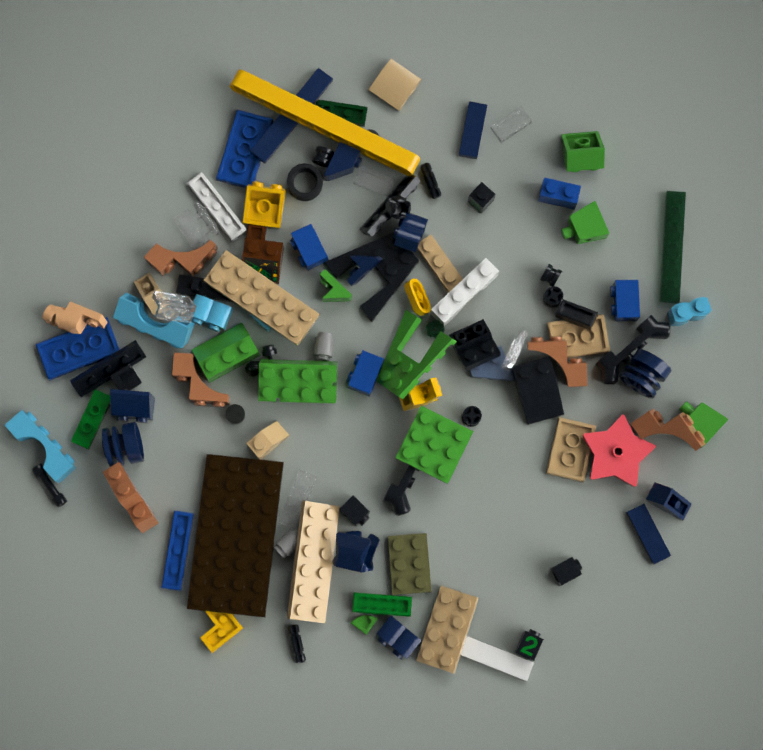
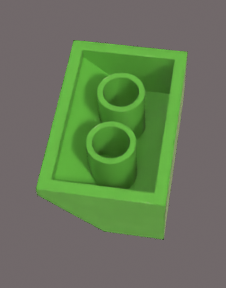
M243 323L192 349L210 383L260 356Z

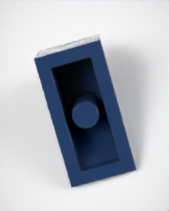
M340 142L324 174V179L331 181L353 173L354 169L359 168L362 162L360 150Z
M654 482L646 498L655 507L682 521L692 505L673 488Z

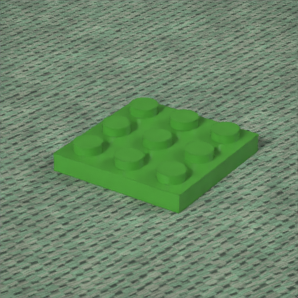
M421 406L395 459L448 484L474 431Z

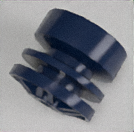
M637 349L630 360L634 366L627 365L625 367L626 372L623 371L619 377L636 393L653 399L657 394L656 391L661 388L657 381L664 382L672 370L667 363L656 355L643 349Z
M136 422L123 424L121 434L116 426H112V435L109 428L102 429V448L109 467L116 464L117 461L124 466L125 456H127L131 464L144 462V449Z

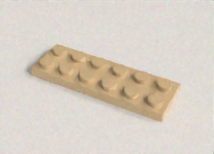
M225 250L204 279L206 284L296 346L300 344L320 316L318 312L227 250Z
M302 501L287 619L325 623L340 506Z

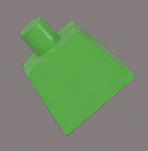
M596 201L570 215L568 218L569 226L561 229L565 240L574 236L577 244L606 239L610 234Z
M686 401L679 408L681 412L691 417L696 431L699 430L703 434L705 445L728 421L725 416L702 402L694 408Z

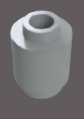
M319 332L317 337H315L313 356L317 357V360L328 361V358H332L334 347L333 334Z
M289 530L274 546L275 550L283 558L289 557L296 550L298 535L296 531L291 532Z

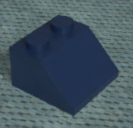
M111 389V415L117 418V421L128 422V419H136L138 423H147V420L153 421L155 397L150 392Z

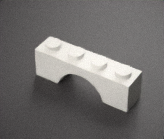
M485 258L431 309L430 314L442 327H445L478 292L485 289L498 277L499 270Z

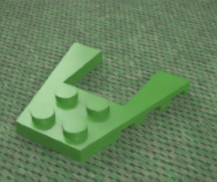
M408 310L403 315L376 380L402 399L420 382L418 379L423 373H428L432 369L431 365L438 358L441 359L446 354L445 350L451 344L454 345L457 342L440 331L420 363L411 359L401 351L422 319Z

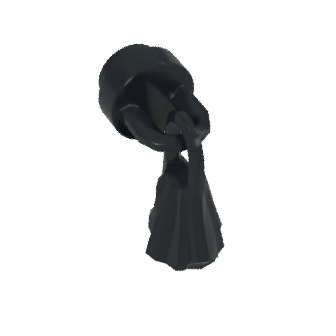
M274 345L263 346L262 356H268L269 359H273L272 355L277 354V349L274 348ZM250 361L246 365L245 371L249 376L255 377L259 375L260 361Z

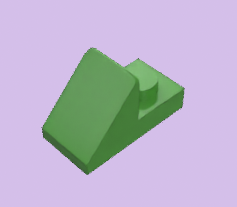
M326 269L320 273V283L326 289L331 288L323 297V302H350L352 300V294Z

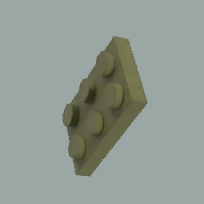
M427 533L388 536L392 595L432 592Z

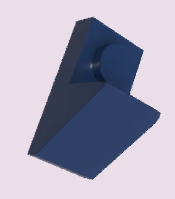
M365 255L350 256L360 268L355 267L349 273L350 277L347 279V282L351 286L356 285L382 258L380 256Z

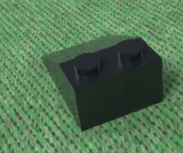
M550 356L512 367L511 372L515 379L514 382L527 425L564 415L557 379Z

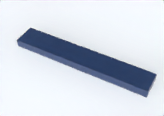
M318 68L296 96L315 104L316 100L320 98L333 82V78ZM280 114L251 149L250 153L266 164L298 123Z

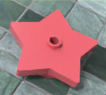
M624 414L607 431L585 433L582 436L593 454L590 480L614 476L632 487L637 486L639 463L656 448V445L643 439L641 440V438L634 435ZM616 448L620 449L621 455L615 454Z

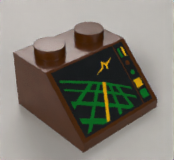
M245 238L242 261L275 284H279L284 254L283 242Z

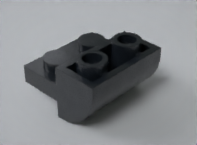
M484 319L449 334V337L457 341L452 346L466 371L501 356V352L493 340L492 333Z

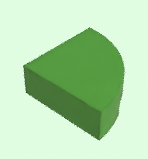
M363 615L354 619L351 624L367 635L378 618Z

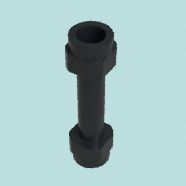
M42 463L36 465L32 469L36 478H40L53 497L52 501L58 508L63 506L67 502L65 496L56 489L47 476V472L43 469Z

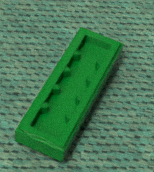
M96 389L94 390L72 437V443L88 450L90 449L111 404L110 395Z
M354 592L352 612L411 617L412 597Z

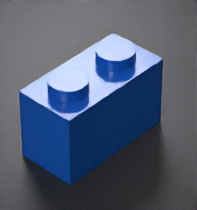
M544 177L538 202L575 210L581 186Z
M312 224L291 233L292 239L290 243L294 250L298 249L300 253L298 259L302 267L306 266L309 271L328 261V256Z
M615 280L613 286H610V297H613L614 304L611 305V316H614L615 321H638L640 318L638 280Z
M362 350L361 355L357 354L353 364L356 365L354 372L350 371L346 381L349 383L348 388L370 397L384 363V358Z

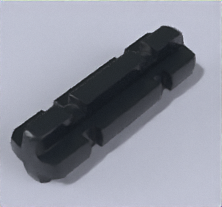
M430 163L422 164L420 169L422 174H424L428 189L431 190L430 195L432 199L439 198L441 191L438 188L434 173L431 172Z
M297 624L288 626V631L291 634L290 640L293 653H295V662L303 663L306 661L305 653L303 654L304 648L301 635L298 633L300 632L299 626Z

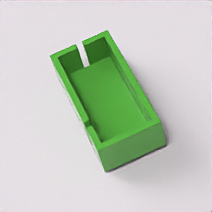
M261 359L259 362L258 401L276 402L277 398H280V402L336 404L338 361Z

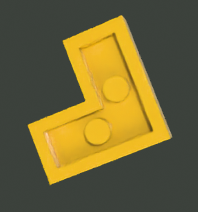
M205 611L215 626L200 638L211 653H214L244 628L233 614Z

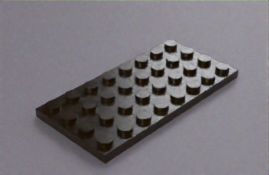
M207 454L187 609L266 618L284 462Z

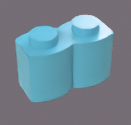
M196 294L188 316L195 324H208L209 329L219 332L220 330L225 331L233 309L226 304Z
M699 297L690 303L683 302L674 305L667 315L671 326H681L689 320L698 321L705 318L712 310L708 298Z

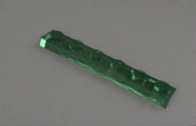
M666 192L660 302L678 304L680 302L686 192Z

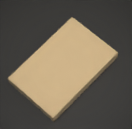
M604 314L598 315L591 331L564 320L547 323L549 339L550 336H562V339L567 341V359L603 354L610 351Z
M558 417L546 474L584 482L591 451L582 436L585 433L595 432L596 426Z

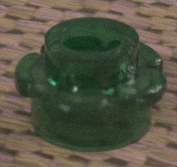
M433 320L426 325V333L430 338L436 339L440 331L444 333L445 328L438 320Z

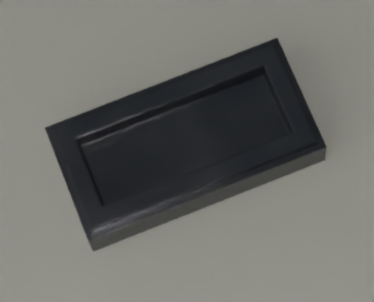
M563 299L555 313V317L591 331L598 317V312Z

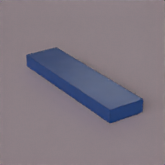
M174 511L161 588L182 590L194 513Z

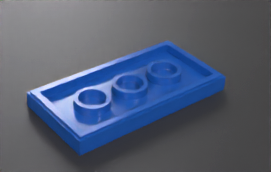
M237 109L216 176L217 181L247 189V185L252 184V181L256 180L261 161L252 155L250 151L273 124V119Z
M108 317L105 318L108 322L105 328L99 326L94 328L87 324L81 334L67 332L35 344L48 380L102 361L120 350Z

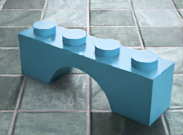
M128 293L119 298L113 318L118 320L119 323L135 327L139 332L153 335V338L164 340L175 348H183L188 344L195 325L194 322L180 316L167 323L157 322L146 313L144 301Z
M21 410L4 426L21 442L28 439L39 440L46 450V461L43 469L55 482L61 483L76 469L73 464L75 460L68 453L65 455L60 450L62 446L57 440L54 439L52 441L48 437L50 433L43 425L39 427L35 423L37 418L30 411L26 413Z

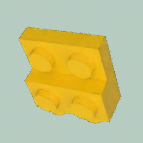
M252 181V184L247 185L243 223L281 228L286 189H282V185L271 184V187L263 186V182Z

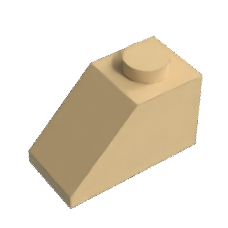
M150 272L134 281L135 286L153 315L163 312L170 306Z
M276 421L261 430L246 444L259 460H262L290 435Z

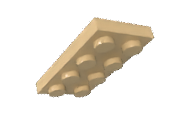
M440 586L416 661L455 674L479 599L478 597Z

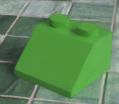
M598 131L561 134L563 158L567 172H579L580 170L596 171L604 168L605 147Z

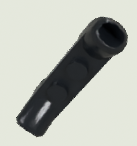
M650 315L636 328L640 333L636 339L617 355L610 350L595 364L602 371L601 381L604 384H616L619 376V364L622 361L624 363L628 362L633 357L631 353L636 349L644 348L648 344L646 342L648 338H669L670 324L668 322H657Z
M410 465L399 486L391 483L383 502L392 506L393 512L397 516L409 513L411 510L405 491L407 488L411 489L415 481L413 475L415 471L420 470Z

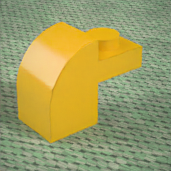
M435 377L420 385H416L404 399L400 397L399 399L403 411H407L437 401V398L442 396V392Z

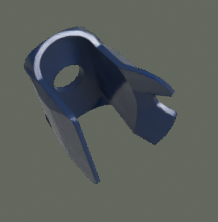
M361 531L338 532L336 534V556L332 564L339 568L360 573L372 571L374 568L372 560L380 539L374 534L364 538Z

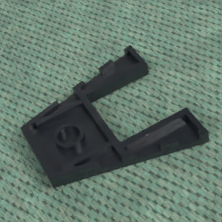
M394 232L325 262V265L337 279L356 264L350 257L352 255L380 256L382 258L375 267L389 284L360 306L371 322L374 321L375 317L385 307L399 286L419 263V259L412 251L394 245Z

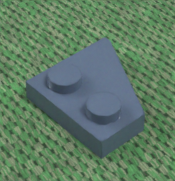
M502 346L498 347L501 356L469 370L472 378L498 379L509 382L515 380Z

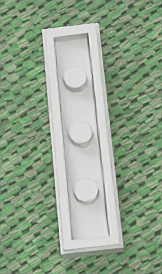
M202 172L187 182V185L232 242L247 232L245 226Z
M466 636L461 655L525 681L528 680L534 662Z

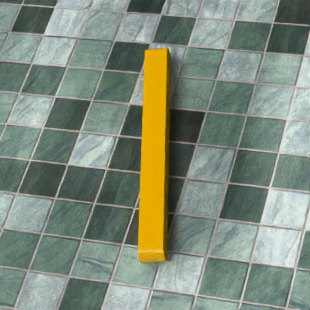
M238 69L229 85L234 92L338 143L342 142L360 150L361 154L406 176L413 175L421 160L415 153L244 70Z

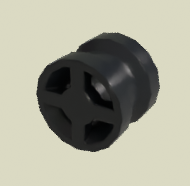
M317 146L315 150L316 155L312 158V162L321 167L328 168L330 158L333 157L334 152L329 148Z
M548 264L540 280L543 282L547 281L550 286H554L562 270H556L551 264Z
M556 286L549 287L543 296L545 305L551 308L559 306L563 300V291Z
M476 406L465 408L462 414L463 423L469 427L478 425L482 417L480 409Z

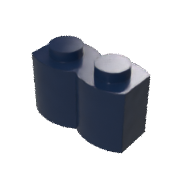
M412 213L405 214L407 217L399 220L398 227L400 228H396L394 231V245L416 253L428 219Z
M392 616L387 619L376 633L379 636L377 640L385 647L389 644L394 648L392 653L400 659L403 657L407 659L422 641Z

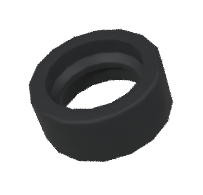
M298 164L290 170L287 176L288 190L297 200H313L322 191L323 181L321 173L311 164ZM302 172L311 173L316 180L314 189L307 193L299 192L294 187V178Z

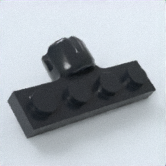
M414 175L405 176L363 224L360 231L365 235L373 237V235H376L381 230V226L391 218L405 219L407 217L405 214H410L411 203L406 201V198L417 189V185L420 183L419 178Z

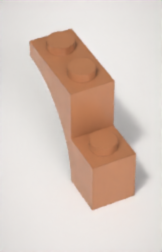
M209 240L205 245L196 250L174 252L156 243L144 258L162 276L166 273L169 274L174 269L175 263L180 265L191 276H194L204 269V264L208 259L212 260L216 256L218 248L213 241Z
M550 336V340H543V337H531V340H527L528 350L548 354L560 364L568 387L587 386V363L582 361V358H571L570 362H567V341L562 339V336Z
M174 353L172 376L178 382H188V379H191L189 400L194 402L195 406H205V403L213 404V407H224L230 404V396L228 394L216 392L201 381L196 370L194 354Z
M652 409L630 423L641 440L654 434H671L686 441L695 451L705 445L703 434L699 430L696 431L693 426V420L688 414L685 415L684 412L664 424V419L660 412Z
M120 462L103 471L119 503L127 510L135 526L142 533L159 523Z

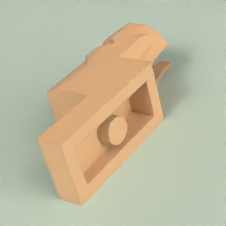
M69 302L66 308L50 304L42 316L46 323L58 326L59 329L73 334H81L87 324L94 328H97V326L105 328L108 323L102 314L73 302Z

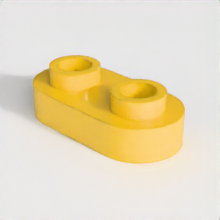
M415 278L406 282L405 293L409 298L413 311L419 316L429 313L431 305L421 282Z

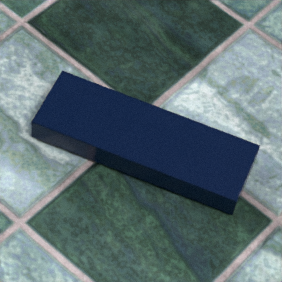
M469 101L459 156L477 159L487 104Z
M645 504L626 512L652 564L654 565L670 557L671 554Z

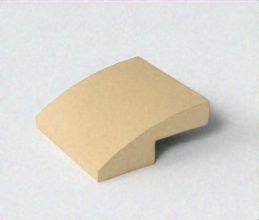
M390 59L369 90L400 111L422 79L393 59Z

